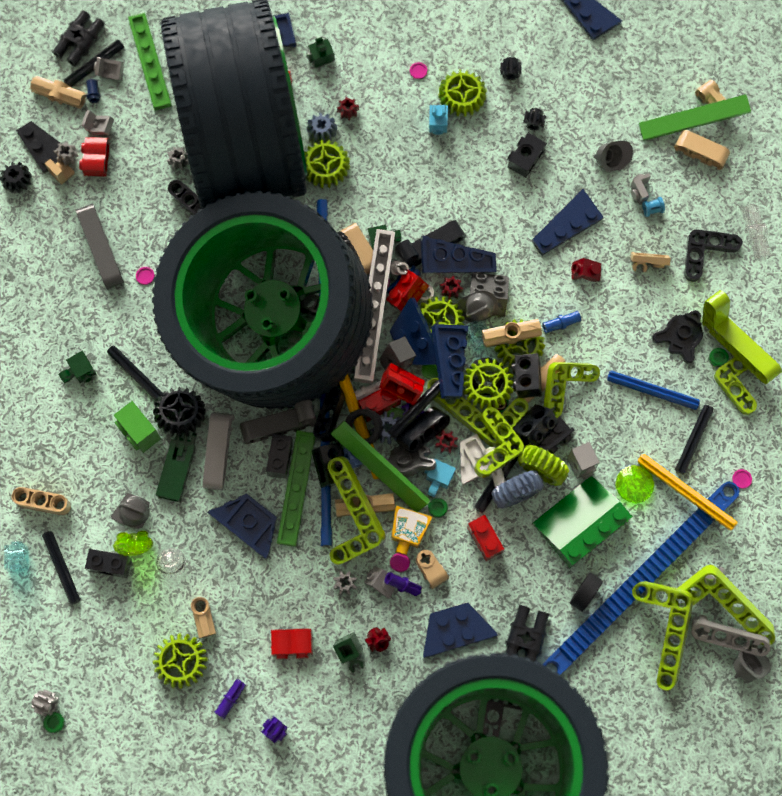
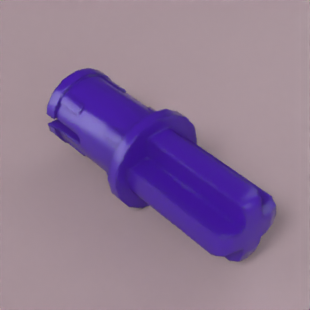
M392 572L387 573L384 582L397 588L399 592H407L414 596L421 594L422 587L409 581L407 577L402 578Z
M236 679L227 694L223 695L224 698L214 713L225 719L233 705L237 704L236 701L246 687V684Z

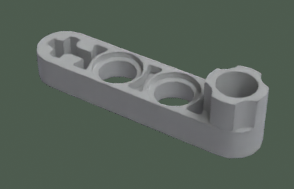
M699 615L692 620L691 633L698 640L756 656H766L770 652V641L765 636L708 621L705 615ZM723 631L727 636L719 639L715 636V633ZM737 637H744L747 641L744 644H738L735 642V639ZM760 643H763L764 646H762V648L759 649L758 646L760 645Z

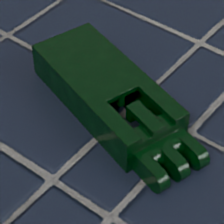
M185 433L183 438L178 437V434H176L175 440H171L156 491L158 498L181 503L196 449L194 445L197 437L196 433L192 434L191 440L188 439L189 435L186 436ZM183 450H187L184 462L176 460L177 456L183 457Z

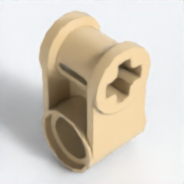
M422 550L418 553L416 558L417 566L423 573L425 580L429 581L432 589L449 579L445 569L439 564L431 551ZM422 555L430 557L429 564L426 562L421 563Z

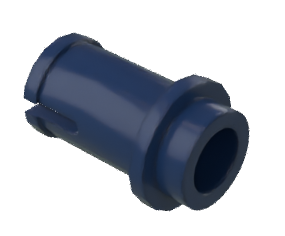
M88 79L86 81L88 92L86 98L90 103H98L101 98V94L98 91V82L95 79Z

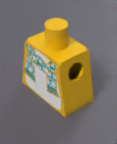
M396 506L391 540L398 542L396 553H402L407 556L410 546L418 548L431 523V516Z

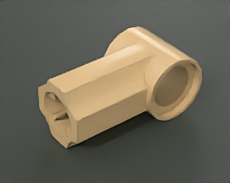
M709 80L695 90L696 96L702 99V103L711 104L726 100L720 93L719 86L713 80Z
M203 597L195 598L191 603V609L199 638L216 634L209 602ZM200 601L205 602V610L197 612L195 609L196 604Z

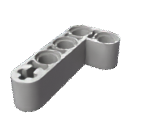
M213 412L210 415L203 488L224 489L230 432L233 430L231 426L232 420L234 421V414Z

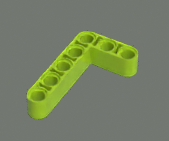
M722 290L717 291L704 302L703 326H706L710 330L709 333L762 383L768 384L782 373L780 365L728 318L730 299Z
M433 378L428 382L427 390L438 380V378ZM441 392L434 398L437 404L470 431L477 434L486 444L491 447L500 446L497 441L490 438L491 433L486 426L481 429L475 426L476 422H482V412L466 399L461 397L460 399H454V404H448L445 401L446 399H441ZM517 398L501 414L505 419L511 421L512 429L527 413L528 402L523 398ZM517 405L522 406L524 411L517 412L514 407ZM468 410L470 415L463 416L460 414V411ZM505 428L497 429L500 436L507 435Z
M343 456L330 460L328 470L360 534L337 545L330 551V560L338 565L377 547L385 540V532L348 459ZM336 461L342 463L343 469L341 471L335 468ZM345 479L351 481L352 487L350 489L344 486ZM354 496L360 499V506L354 505ZM363 514L370 518L369 524H365L362 521ZM372 532L378 534V542H375L371 539ZM354 541L360 542L361 550L354 548ZM337 550L343 551L344 559H340L337 556Z
M704 566L677 588L692 594L693 606L710 593L746 631L762 635V632H769L770 634L762 636L769 639L770 645L775 642L773 624L716 566ZM713 575L715 578L707 579L706 576ZM692 587H697V588H699L700 590H698V591H692L691 588H692ZM726 589L729 592L721 593L720 590ZM685 596L678 597V599L684 600L683 603H680L681 605L686 606L688 604ZM736 603L742 604L741 607H735L733 605ZM751 617L756 618L755 621H749L747 619Z
M642 581L636 584L632 590L633 597L636 600L670 608L657 675L658 687L668 691L677 684L692 612L693 596L686 590ZM640 586L647 589V596L639 594ZM659 591L666 592L668 596L667 601L659 599ZM679 596L687 598L688 604L686 606L678 602ZM676 615L683 618V625L675 623L674 617ZM672 635L679 638V645H674L671 642L670 637ZM667 656H673L676 659V664H669ZM663 676H670L672 684H666L663 681Z

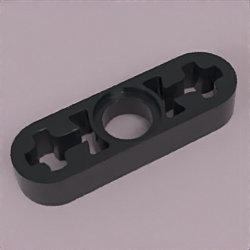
M333 387L325 395L313 429L314 436L321 442L331 439V433L336 427L345 401L344 392L338 387ZM333 410V415L330 418H325L326 413Z

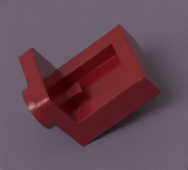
M581 258L572 263V280L583 278L592 282L601 281V263L587 258Z

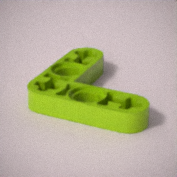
M734 357L717 369L714 379L742 414L750 415L756 410L757 403L737 378L748 369L744 365L742 370L735 369L733 363L739 360ZM730 369L731 373L727 375L726 379L719 377L721 375L720 372L725 373ZM733 386L738 387L740 395H733L730 388ZM744 394L746 397H744L743 400L741 399L740 402H738L737 399H740ZM749 402H750V403H751L750 409H749V408H746V409H745V408L743 407V406L745 405V403H749Z
M553 362L550 364L547 372L543 406L549 409L555 407L553 413L558 418L563 411L566 381L594 382L600 376L599 367L589 363ZM576 367L577 374L576 376L572 377L571 370L572 368ZM560 369V373L555 374V371ZM584 371H593L592 374H584ZM557 385L559 391L556 395H553L552 388Z
M494 407L486 408L482 413L481 420L500 446L480 458L475 464L474 471L482 478L490 476L515 459L524 448L522 440ZM488 414H489V415H492V414H493V415H494V418H493V419H492V418L488 419L487 416H488ZM505 428L507 435L500 436L497 429ZM512 445H513V446H514V445H517V446H518L517 450H516V449H513V450H512L510 447H511ZM494 454H502L504 456V461H496L494 458ZM489 461L491 462V465H489L487 470L480 469L481 465L485 466L489 463Z

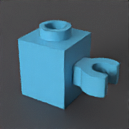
M430 105L429 132H433L435 135L447 133L448 105Z
M434 459L437 467L434 470H425L424 472L427 474L426 480L432 482L427 495L434 498L440 486L448 489L456 468L437 459Z

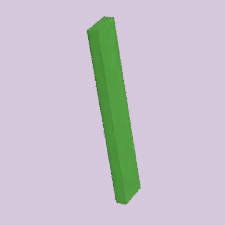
M144 12L129 16V23L154 111L171 107V101L146 14Z
M745 94L639 122V128L643 141L749 114L751 109Z
M345 421L333 430L331 435L415 512L420 511L429 503V498Z
M296 431L277 544L297 546L312 460L311 451L315 443V436L311 432Z

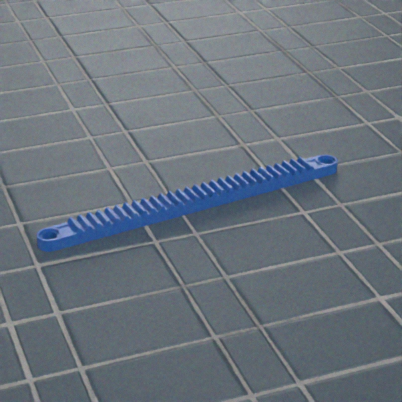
M725 482L707 500L724 511L739 496V488L733 482ZM725 487H730L733 490L734 494L732 497L725 496L723 492ZM698 508L543 665L554 664L557 667V673L561 675L636 600L632 594L633 587L642 581L653 583L715 519ZM640 586L639 594L641 595L646 590V588Z

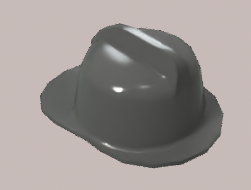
M624 140L604 143L598 148L593 158L596 159L597 163L605 171L621 170L633 159V147L628 141Z
M480 290L460 299L456 309H462L463 313L461 316H464L466 321L478 323L492 317L497 312L498 300L493 293Z
M127 493L111 515V518L118 523L132 528H143L144 523L149 517L150 502L144 498Z
M739 652L738 657L733 663L736 671L734 677L735 679L740 677L746 682L761 679L770 672L771 663L766 656Z

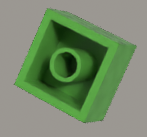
M133 401L114 414L117 420L114 423L121 433L127 436L126 438L136 451L140 449L144 453L161 440L157 430Z

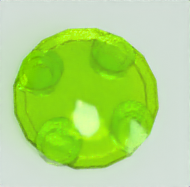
M636 465L627 466L616 477L615 488L624 500L638 504L651 496L654 491V480L645 468Z
M147 531L131 534L121 532L117 534V540L114 542L113 548L118 554L136 556L148 552L152 548L153 541Z

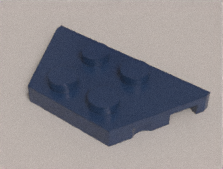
M410 298L389 332L394 341L406 337L416 354L412 365H436L432 333L416 299Z
M246 493L207 512L265 560L268 559L277 517Z
M468 602L437 611L429 616L423 657L427 658L496 637L498 634Z

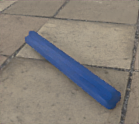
M610 371L607 377L609 382L697 410L700 404V400L615 371Z

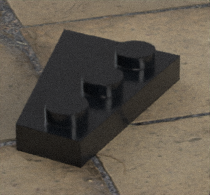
M30 121L16 129V131L45 174L48 172L45 163L49 159L55 164L57 163V156L54 150L59 147L58 143L60 144V142Z

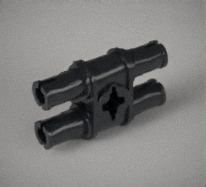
M81 10L77 18L70 22L66 31L60 35V41L52 50L53 55L61 59L69 47H74L67 61L76 67L83 55L88 54L94 42L98 41V35L105 26L104 21L96 18L90 28L85 29L83 27L91 17L89 13Z
M519 605L515 620L510 623L511 629L508 639L505 641L507 646L505 653L508 656H513V654H518V650L524 649L526 652L525 657L535 662L538 656L542 654L541 649L544 638L547 637L545 629L549 614L538 611L534 627L528 628L526 622L530 608ZM528 634L529 639L532 641H528L527 644L523 643L524 640L520 636Z

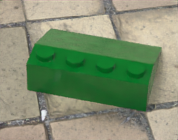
M591 476L532 524L570 569L630 521L633 516L614 495Z

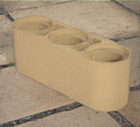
M688 130L681 132L674 146L676 151H682L684 155L693 159L697 158L706 165H713L717 167V170L723 169L730 155V151L726 147Z
M353 223L340 231L345 233L360 257V261L365 269L364 272L368 275L371 269L373 249L358 225Z
M18 487L12 492V500L22 508L56 515H66L71 509L68 499L60 494L25 487ZM22 494H27L26 499L19 502V497ZM45 497V503L38 505L39 499ZM61 501H64V507L62 509H57V504Z

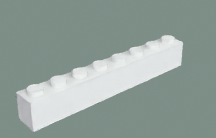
M376 229L369 276L374 307L372 308V328L369 330L371 334L367 339V346L362 351L364 353L357 361L354 375L355 382L373 384L395 232Z

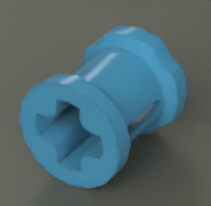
M657 197V200L649 202L642 201L645 217H649L650 214L665 212V204L662 197Z

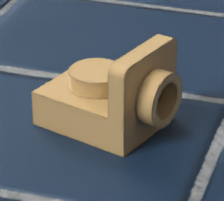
M49 159L45 163L49 173L61 185L75 174L63 162L55 164Z

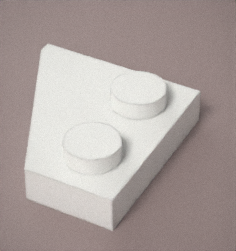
M477 434L460 442L462 485L479 477L475 473L474 467L477 461L485 456L483 452L485 447ZM488 464L485 466L481 465L480 469L487 470Z

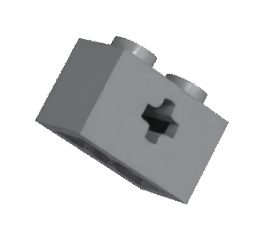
M590 442L573 448L567 457L577 479L580 477L587 479L593 476V472L596 471L600 463Z

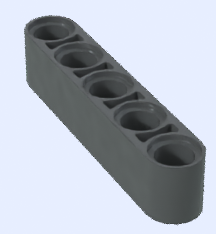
M93 203L75 210L106 289L123 284L124 280Z

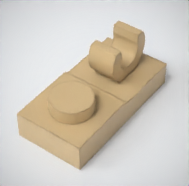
M631 252L630 259L634 262L632 265L634 271L637 270V265L642 264L643 272H646V263H651L653 267L664 268L665 265L670 266L671 258L668 255Z

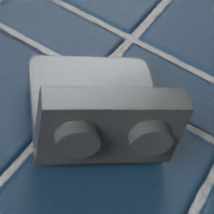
M481 272L472 273L470 294L480 290L493 293L498 300V310L493 316L505 317L509 277Z

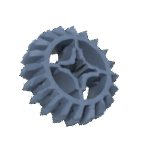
M534 470L519 474L493 489L491 493L493 501L498 508L502 509L523 502L543 489V480L538 472Z

